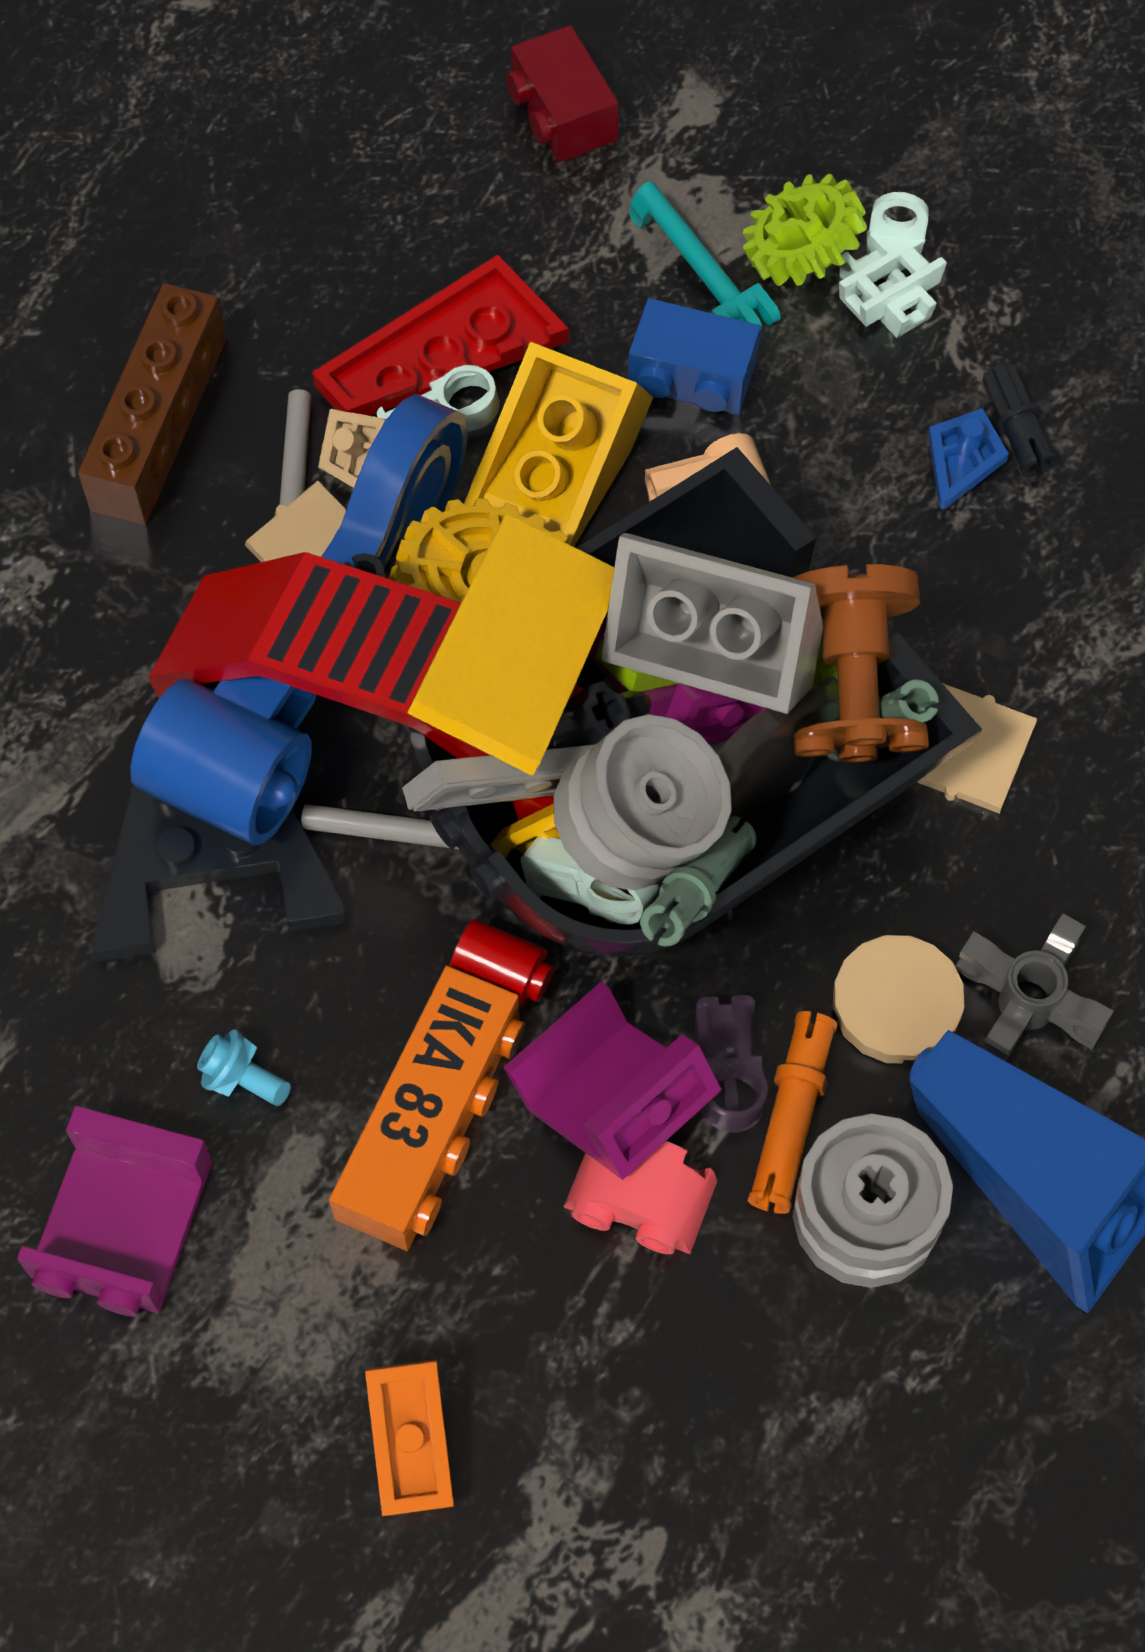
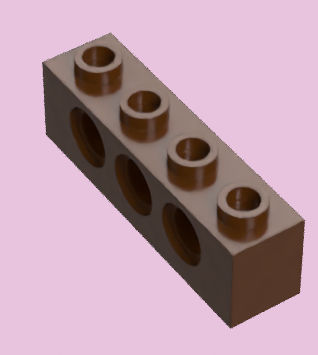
M166 283L162 284L78 471L90 512L144 526L147 525L227 340L218 296Z

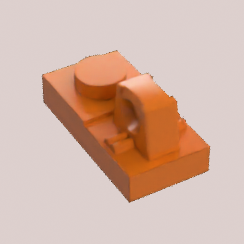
M428 1360L366 1369L365 1374L382 1516L453 1507L454 1502L437 1361Z

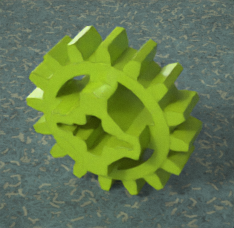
M827 174L817 184L812 175H807L802 186L795 188L789 181L784 184L783 192L777 196L768 194L765 197L768 204L765 210L752 211L750 216L755 225L743 229V235L747 240V243L743 245V249L763 280L771 276L775 284L781 286L789 276H792L797 286L802 285L806 275L814 272L821 279L825 277V268L831 264L842 266L845 263L841 255L844 250L858 249L860 244L855 235L867 229V225L862 218L866 211L856 191L852 190L847 180L844 179L837 183L832 174Z

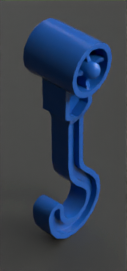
M413 394L401 401L385 420L370 446L356 480L342 523L321 557L341 564H345L348 561L354 567L352 556L363 553L371 554L377 557L385 568L397 542L400 543L401 540H405L404 536L407 527L413 520L421 523L424 511L432 506L444 512L447 502L450 501L459 480L466 454L468 425L465 414L418 394ZM260 676L220 681L215 690L192 679H180L171 685L159 698L143 724L130 766L131 782L137 790L254 846L263 844L276 833L287 818L306 779L312 755V741L307 733L297 728L314 704L316 694Z

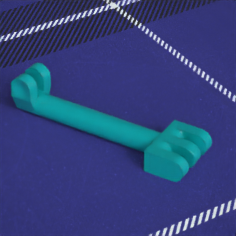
M653 181L644 183L637 190L629 205L631 220L638 228H641L650 223L651 217H653L721 304L712 310V314L761 325V330L762 324L759 317L768 326L780 320L778 307L759 283L742 293L739 291Z

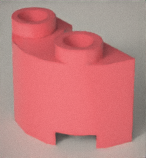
M665 1141L623 1180L585 1153L564 1208L572 1210L571 1215L575 1220L594 1229L609 1230L612 1222L629 1225L638 1230L635 1237L636 1241L655 1252L673 1254L675 1249L690 1254L716 1187L717 1178L711 1168L698 1170L683 1164L687 1151L668 1141Z

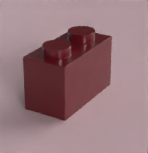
M571 25L511 47L512 71L506 74L510 95L516 105L524 104L529 113L531 129L536 140L541 145L547 143L558 163L618 141L619 103Z

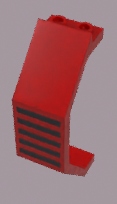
M307 552L205 575L148 677L158 698L180 679H192L202 684L253 676L265 677L409 726L458 759L490 756V754L407 713L461 602ZM576 683L569 699L583 690ZM554 796L512 800L518 821L554 804Z

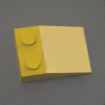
M530 342L464 505L473 506L476 498L488 499L492 507L502 509L505 503L518 506L519 515L526 518L533 514L539 515L545 519V529L550 532L561 530L568 537L567 544L574 547L629 456L653 397L636 382Z

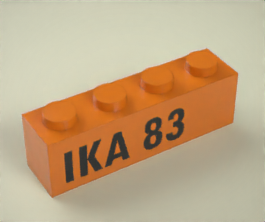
M445 966L329 1198L334 1220L407 1252L417 1233L423 1236L429 1233L441 1206V1198L435 1196L445 1174L448 1173L455 1176L467 1154L470 1138L465 1137L464 1134L474 1114L483 1117L488 1111L498 1086V1080L492 1078L499 1061L502 1056L511 1059L522 1040L526 1023L520 1021L518 995Z

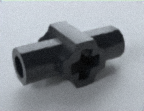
M605 682L589 685L568 699L546 750L595 745L623 721L650 715L648 704L644 697L636 691L615 693Z

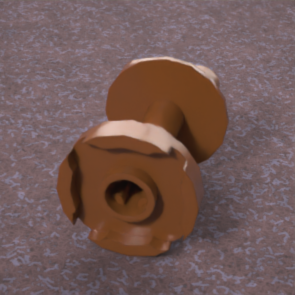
M866 564V575H849L848 565L808 571L792 577L814 583L816 586L823 621V661L826 664L837 666L840 720L815 724L799 729L794 733L795 755L803 757L824 756L834 753V750H838V760L840 762L858 763L877 760L878 748L889 747V751L892 752L927 750L929 748L928 727L925 723L909 719L880 718L877 663L890 658L888 617L912 611L920 605L917 572L899 566Z

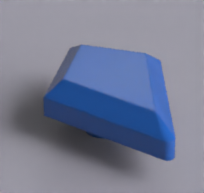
M983 408L929 427L928 438L939 507L941 509L949 507L1008 459L1009 453Z

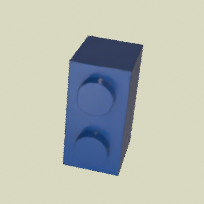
M648 298L629 351L628 380L638 383L654 398L667 397L696 404L700 408L711 412L724 411L740 415L758 359L761 325Z

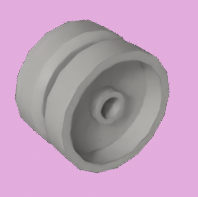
M649 714L623 721L601 741L591 747L563 772L554 793V824L566 852L586 874L609 887L639 890L661 883L672 870L691 862L704 853L723 835L731 813L730 782L717 753L698 732L676 719Z
M867 1114L841 1120L819 1135L803 1161L792 1215L799 1244L816 1267L842 1283L873 1288L900 1282L923 1266L937 1243L942 1228L950 1214L953 1184L946 1159L926 1133L902 1119ZM864 1198H871L875 1201L871 1204L865 1201Z

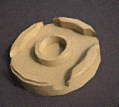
M884 935L862 943L843 961L833 987L834 1011L838 1017L837 1023L843 1036L862 1054L885 1063L903 1064L904 1060L917 1059L919 1054L927 1047L934 1048L947 1030L955 1033L965 1008L964 985L953 962L934 945L912 936Z

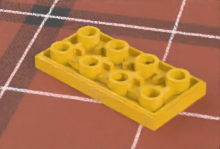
M506 513L407 713L533 776L541 763L608 611L614 567Z

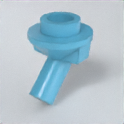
M231 1030L224 1038L218 1034L215 1035L208 1042L198 1060L197 1069L203 1072L201 1085L206 1090H213L229 1097L238 1084L274 1106L281 1105L290 1093V1084L251 1061L257 1047L243 1037V1034L238 1030Z

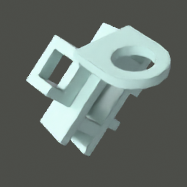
M892 192L878 198L873 205L870 227L867 231L866 255L855 260L847 251L841 254L845 263L840 266V277L843 279L839 282L840 299L866 327L879 319L896 338L931 318L937 303L926 291L940 283L947 264L942 257L929 263L921 255L926 241L925 235L929 210L925 202L913 194ZM903 206L914 211L917 216L910 221L898 222L887 217L884 211L890 207ZM905 268L911 273L908 277L901 272ZM880 278L886 281L877 287L873 283ZM911 308L913 312L906 316L903 311Z

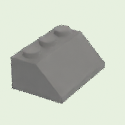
M623 533L619 536L601 661L786 714L811 690L823 633V621L814 583L628 533Z

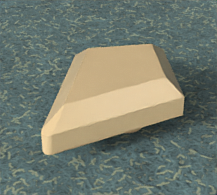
M330 409L319 468L354 488L368 450L386 419Z

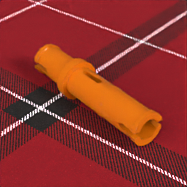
M800 1011L796 1014L795 1028L786 1062L777 1066L774 1083L779 1089L753 1188L749 1192L747 1200L754 1207L764 1211L769 1210L770 1202L775 1203L774 1213L778 1214L790 1212L792 1204L790 1201L817 1097L825 1095L827 1079L823 1072L832 1037L837 1028L835 1020L821 1013H817L815 1024L810 1023L811 1011Z

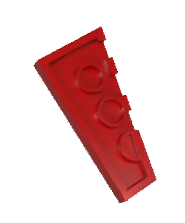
M496 255L313 371L314 386L336 410L371 416L377 414V410L381 406L385 411L398 406L401 401L413 394L423 395L431 391L429 383L445 376L454 368L474 365L490 372L522 360L530 342L548 349L568 343L569 328L499 255Z

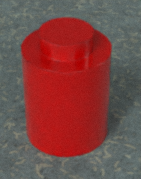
M473 919L466 927L450 963V967L518 995L519 1009H523L530 999L536 1002L542 999L554 971V966L546 963V948L477 919Z

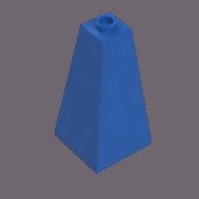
M947 1030L934 1048L927 1047L919 1054L912 1066L909 1081L918 1114L1072 1302L1081 1310L1089 1313L1145 1235V1139Z

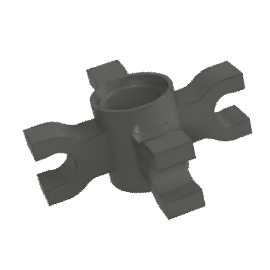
M1062 914L1041 951H1028L1019 955L1016 959L1003 953L991 941L973 931L960 952L959 957L961 958L955 968L959 974L966 978L985 984L1000 992L998 1004L1002 1013L986 1037V1043L982 1049L1007 1062L1025 1030L1039 1029L1049 1022L1061 1027L1079 1043L1093 1049L1114 1011L1099 1002L1081 997L1068 990V975L1064 967L1077 947L1079 938L1085 930V925ZM1023 982L1035 983L1044 989L1047 998H1030L1020 990L1018 984Z

